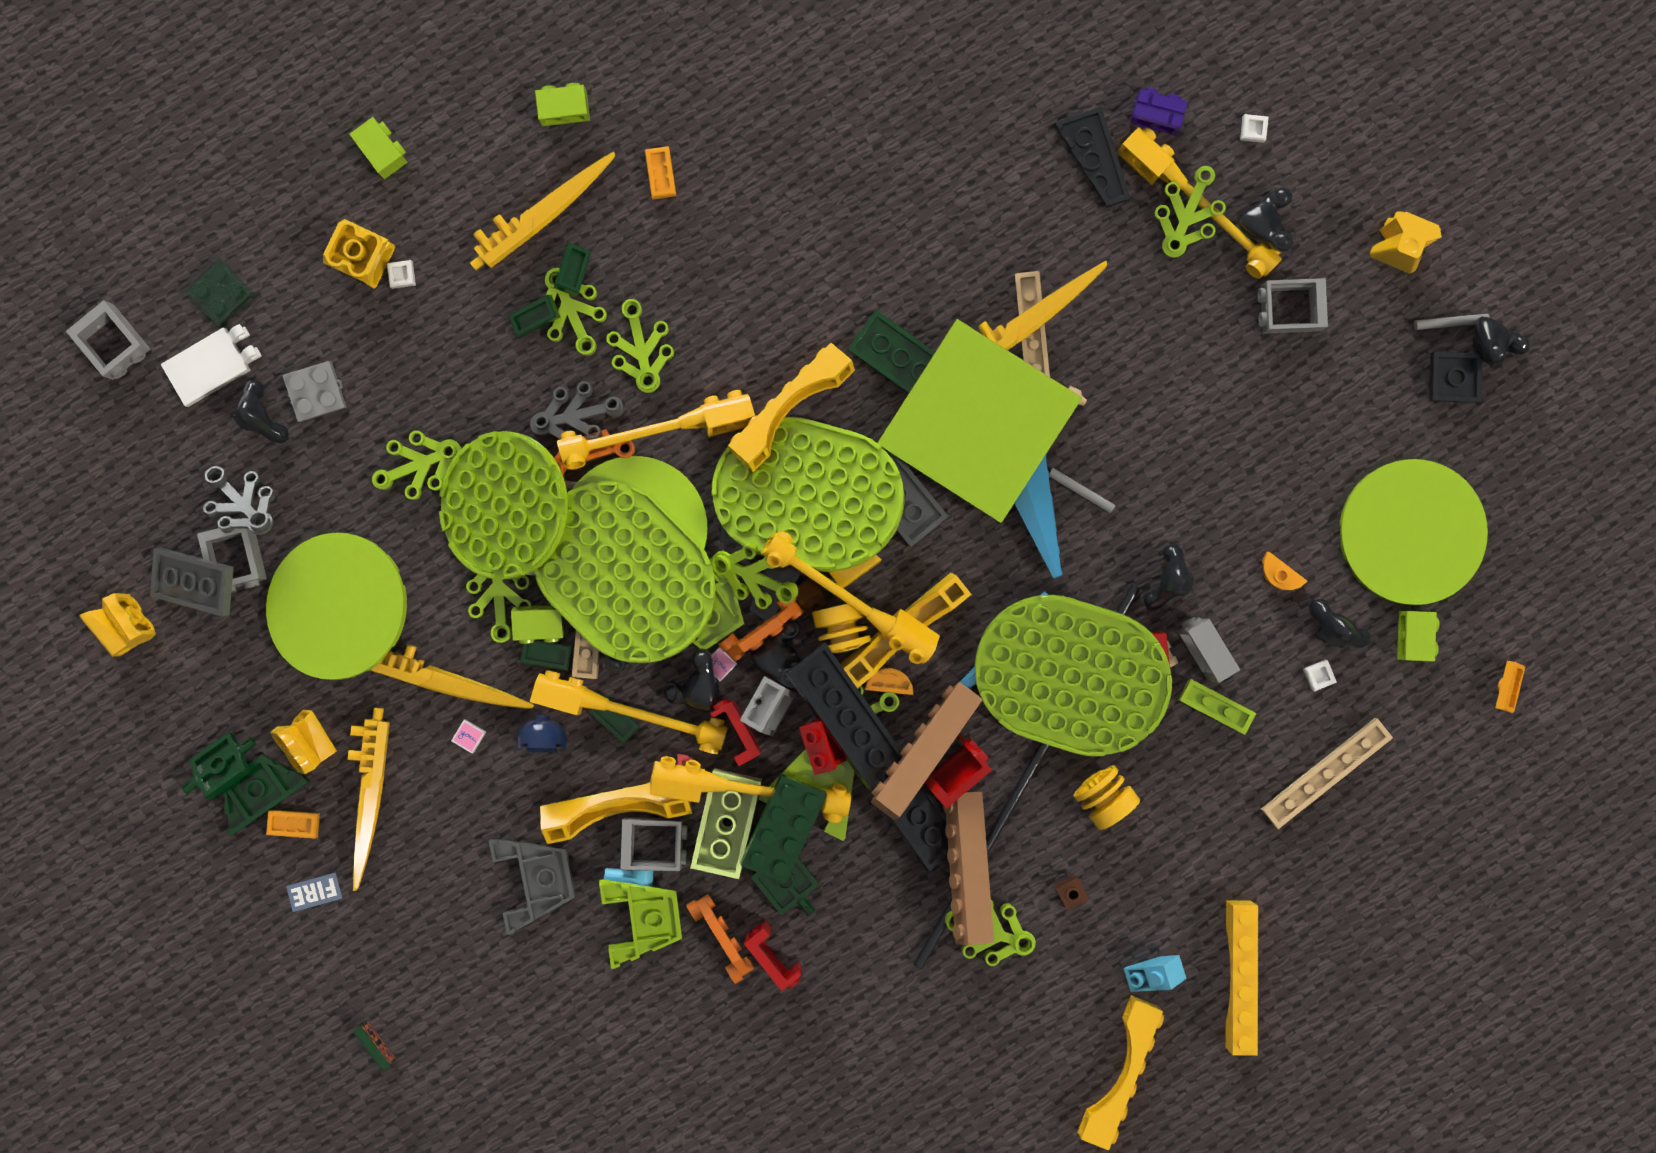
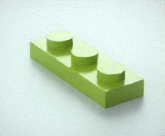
M1192 679L1188 680L1178 701L1244 735L1256 715L1255 712Z

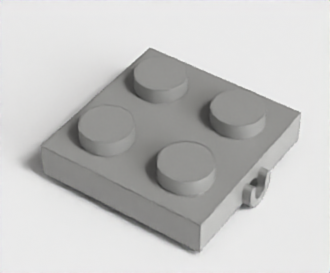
M326 361L282 375L289 394L288 397L291 400L290 404L293 406L298 422L347 408L341 391L343 385L341 380L337 379L332 361Z

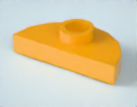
M1266 552L1262 560L1265 579L1271 586L1279 590H1294L1307 582L1306 579L1273 554Z
M893 668L880 669L867 680L865 690L913 695V686L909 678L903 672Z

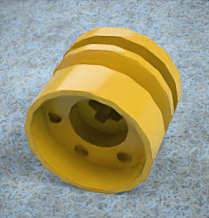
M849 604L812 612L816 628H827L828 633L821 635L818 639L819 641L830 639L831 644L827 646L832 653L857 649L871 641L870 635L859 637L858 632L867 630L868 626H856L855 621L865 617V615Z
M1114 765L1091 775L1073 795L1076 801L1083 800L1081 803L1082 809L1085 810L1095 806L1089 814V818L1098 830H1104L1116 824L1140 803V798L1131 786L1118 789L1125 778L1122 775L1116 776L1119 770Z

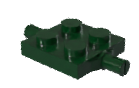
M228 732L189 760L193 769V778L181 786L182 791L188 795L195 788L200 787L204 798L211 801L251 772L245 759V752L256 746V741L249 737L239 745L234 734Z
M799 857L787 883L758 872L751 875L752 880L781 916L790 908L798 905L805 912L806 916L811 915L815 911L808 902L807 897L820 883Z

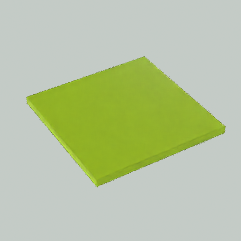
M956 319L878 441V444L1002 523L1082 397Z

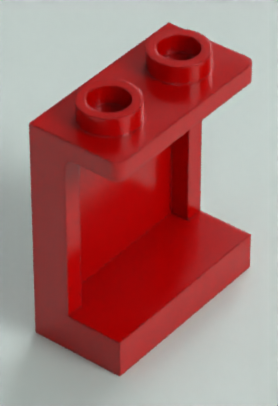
M726 698L714 705V711L710 713L711 717L713 718L722 712H726L746 748L734 757L738 766L760 755L762 748L749 725L740 721L743 714L735 699L729 702Z
M816 719L799 727L814 775L833 771L837 768V765L847 761L824 729L821 721Z
M961 734L957 738L963 746L935 769L924 782L946 809L992 770L986 763L989 760L986 754L970 737L966 740Z
M765 919L746 934L744 944L781 991L786 987L792 989L801 980L799 977L801 976L802 965L798 961L790 969L785 968L764 941L770 936L772 927Z

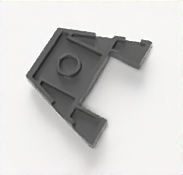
M500 839L489 840L492 862L518 858L528 906L503 913L507 935L516 932L518 929L576 897L567 848Z

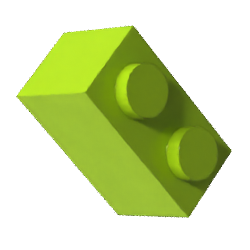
M569 83L566 87L544 86L541 88L542 90H535L538 119L542 126L590 121L588 96L584 85Z
M372 117L351 132L350 136L376 171L386 179L408 163L403 156L406 151L398 141L393 143L389 138V135L392 133L383 121L378 123Z
M552 605L512 608L513 641L519 640L520 644L533 643L536 639H544V642L551 643L559 641V638H563V616Z
M1399 611L1397 660L1435 661V656L1438 655L1439 650L1438 643L1436 642V632L1439 629L1437 612Z

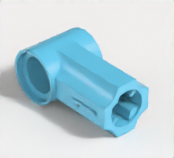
M606 868L604 880L653 887V870Z

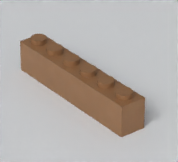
M958 682L953 687L949 685L941 695L944 698L940 705L935 704L928 713L930 719L927 724L922 723L915 731L914 735L917 738L912 744L908 742L900 752V755L903 756L898 764L894 762L886 772L889 777L884 784L880 781L872 791L874 798L871 800V803L893 820L898 819L983 700L961 682Z
M966 792L947 809L943 805L947 824L945 833L948 838L947 859L950 864L949 884L952 890L953 935L955 943L959 945L993 943L994 934L982 792Z

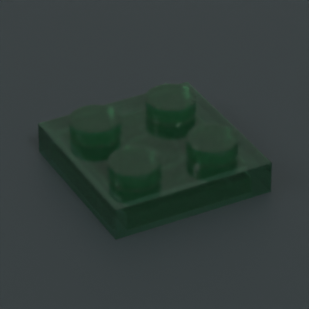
M218 258L184 290L219 327L224 325L255 295L252 289L221 258Z

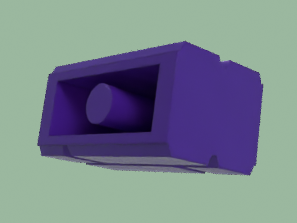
M1153 88L1140 89L1135 99L1129 123L1176 136L1183 122L1187 101H1183L1181 96L1169 94L1168 96L1158 94V90Z

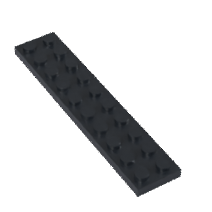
M822 643L785 674L818 721L822 722L828 735L874 798L872 794L874 788L880 781L884 784L889 777L886 774L887 770L894 762L898 764L903 756L900 755L901 749L826 643ZM924 783L898 819L893 820L888 815L886 816L925 871H931L947 857L948 838L945 833L947 824L946 813Z

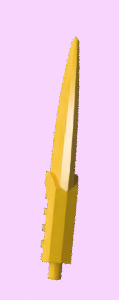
M615 153L608 154L558 187L532 208L521 214L520 221L513 217L507 224L500 214L497 215L492 221L499 228V231L492 233L490 238H487L481 229L476 231L473 236L480 245L474 247L479 256L470 262L473 268L477 270L485 263L492 268L543 229L588 188L614 159Z
M1107 261L1080 275L1007 323L1006 329L999 325L992 331L986 321L980 324L978 328L985 337L1008 351L1045 324L1080 294L1106 268Z
M409 644L406 646L404 655L399 652L389 651L384 660L370 670L426 689L464 699L524 709H532L534 707L533 704L466 677L434 666L423 668L424 660L413 659L417 647Z
M375 707L373 719H365L364 727L351 726L350 735L363 736L361 751L348 750V760L360 761L359 772L364 773L361 775L357 813L353 891L359 888L365 870L380 807L390 722L383 721L384 708Z

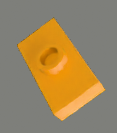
M669 146L646 149L645 154L652 199L676 196Z
M1507 661L1503 678L1498 683L1499 695L1495 708L1510 713L1515 711L1525 666Z
M268 810L266 835L316 839L318 838L320 813Z

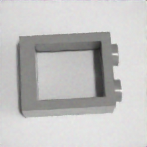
M1326 278L1269 280L1258 289V302L1261 303L1262 312L1259 313V326L1262 327L1263 334L1317 332L1328 327ZM1309 290L1310 323L1273 325L1271 291Z
M105 300L66 331L100 374L112 380L125 375L127 368L133 363L142 361L146 357L145 353L150 350L149 346L116 306ZM112 319L132 345L106 365L86 340Z
M220 528L197 534L203 559L216 562L212 543L242 536L251 574L234 578L232 580L231 593L236 592L235 587L244 585L245 588L259 586V581L267 579L257 536L249 528L234 529L230 533H223Z
M1192 617L1181 624L1183 628L1177 632L1207 681L1220 683L1240 671L1210 619Z
M764 676L740 721L761 733L773 737L796 693ZM758 699H761L762 701L760 705H757L756 703Z
M625 817L622 820L621 870L680 871L682 865H686L687 850H683V840H687L688 826L683 825L684 819ZM635 825L676 826L675 861L634 860Z

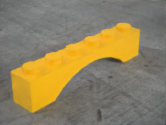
M832 343L826 348H822L817 353L816 358L809 365H805L800 370L799 375L792 382H788L775 399L773 398L768 401L765 409L758 416L756 415L750 419L748 426L741 433L733 436L728 445L732 454L754 472L770 456L775 432L788 412L799 402L815 393L826 389L838 388L855 371L852 360Z
M949 573L904 611L925 626H928L955 609L972 594L957 575ZM879 631L871 638L870 642L859 647L840 664L855 686L859 688L876 674L898 650L890 648L889 641Z
M650 783L626 787L615 791L540 806L541 831L547 844L570 840L592 823L619 813L648 812L668 819L692 814L691 801L649 795Z
M1226 900V929L1230 953V998L1226 1018L1225 1048L1232 1055L1258 1056V905L1252 901Z
M1133 995L1130 996L1122 1017L1127 1036V1054L1123 1070L1109 1093L1099 1102L1086 1109L1078 1129L1081 1140L1109 1150L1111 1144H1115L1119 1134L1117 1128L1120 1121H1124L1128 1111L1126 1105L1129 1098H1133L1136 1092L1137 1084L1135 1082L1138 1075H1141L1145 1069L1146 1061L1144 1059L1147 1052L1152 1050L1155 1042L1153 1036L1164 1020L1163 1011L1158 1005Z

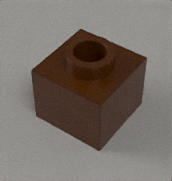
M811 578L797 586L798 596L796 599L806 615L819 610L822 605L827 603L821 590Z
M1076 875L1054 886L1067 911L1089 900ZM1070 891H1077L1076 897L1069 898Z

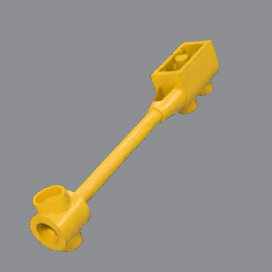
M1137 128L1121 145L1117 154L1151 185L1158 178L1167 183L1176 182L1179 184L1180 190L1190 198L1194 188L1188 183V180L1174 162L1175 160L1172 158L1174 155L1173 149L1167 144H1163L1160 147L1154 141L1156 134L1150 128H1145L1144 130ZM1201 196L1198 206L1204 209L1211 206V203ZM1213 206V210L1219 213L1220 211ZM1223 214L1211 216L1216 223L1248 251L1247 261L1249 263L1246 265V270L1253 277L1260 279L1262 276H1267L1282 260L1279 256L1281 252L1273 250L1264 242L1254 244Z
M734 390L727 394L728 399L719 401L717 396L705 398L704 405H700L699 408L678 417V419L588 441L582 435L576 436L574 431H566L560 435L561 440H557L563 465L565 464L567 469L573 470L581 468L586 464L585 459L588 458L590 450L678 428H706L708 437L746 428L750 419L755 417L749 395H742L741 390Z
M774 533L766 542L761 554L767 557L768 565L775 568L792 565L864 614L881 632L882 636L889 641L890 648L893 650L902 649L908 653L909 660L912 663L924 664L931 658L936 650L940 635L902 609L892 616L869 607L796 557V547L792 545L793 539L788 533Z
M546 670L545 674L540 673L536 679L530 699L532 703L574 715H580L583 707L600 711L608 710L695 735L697 743L700 744L699 750L718 754V751L722 750L728 727L724 726L725 720L710 717V721L704 720L697 726L609 701L608 698L588 689L587 686H583L584 680L569 677L568 681L559 679L560 673Z
M664 756L660 762H654L649 795L699 803L701 792H726L728 790L770 797L774 788L729 781L724 777L700 768L701 764L697 761H686L685 766L676 765L674 758ZM833 784L832 789L826 788L824 790L827 796L820 810L825 820L839 823L842 821L843 816H848L851 793L846 792V786Z

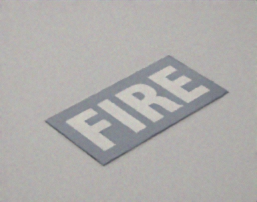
M336 873L286 886L293 912L342 899Z

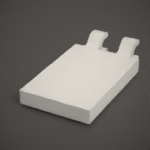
M236 325L229 332L226 328H221L161 364L184 406L189 407L251 371L247 364L260 358L262 355L258 348H254L252 345L246 347L242 352L236 346L237 342L250 336L245 326Z

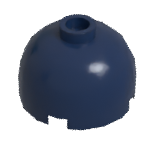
M535 715V720L528 721L521 726L517 735L516 750L521 751V747H527V752L543 753L555 752L556 747H561V752L566 751L567 743L566 733L558 722L550 720V716Z

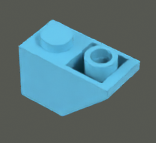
M1179 955L1160 956L1123 968L1131 992L1171 990L1187 979Z

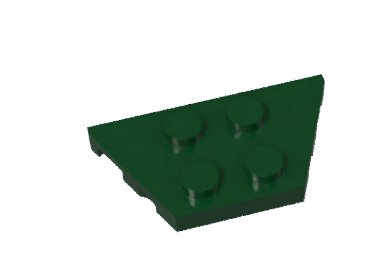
M265 754L249 763L248 766L251 772L222 792L225 798L224 811L228 815L229 829H227L229 837L235 835L268 812V810H271L311 782L309 778Z

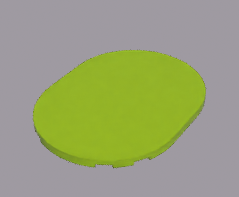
M799 417L783 418L775 432L770 456L754 472L738 460L728 446L720 457L712 481V496L716 515L725 531L735 542L742 547L749 542H753L758 546V554L762 555L763 547L774 533L786 532L793 539L792 545L796 547V557L815 570L822 572L849 569L866 562L879 553L895 534L904 509L905 494L900 472L893 459L878 443L856 432Z
M599 481L581 485L568 491L567 520L561 540L548 560L534 571L536 581L546 599L593 647L611 658L629 663H652L670 658L686 649L705 628L715 602L716 586L714 571L701 544L656 498L634 485L617 481Z
M1033 596L1007 607L986 628L976 652L975 678L979 694L986 708L1001 725L1025 738L1080 755L1105 756L1107 754L1123 752L1138 745L1140 741L1151 734L1159 725L1166 713L1171 698L1172 676L1167 656L1158 640L1146 627L1126 615L1065 596Z

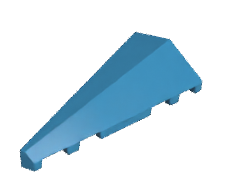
M1045 455L1014 504L1053 578L1056 579L1062 576L1063 572L1060 565V550L1057 543V528L1046 462L1047 455Z

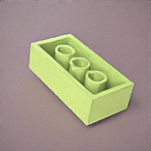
M716 768L712 771L713 774L724 777L729 781L761 786L762 779ZM728 790L726 792L707 793L690 868L739 879L742 869L740 861L747 848L758 795ZM723 819H731L732 824L730 826H725L723 824Z

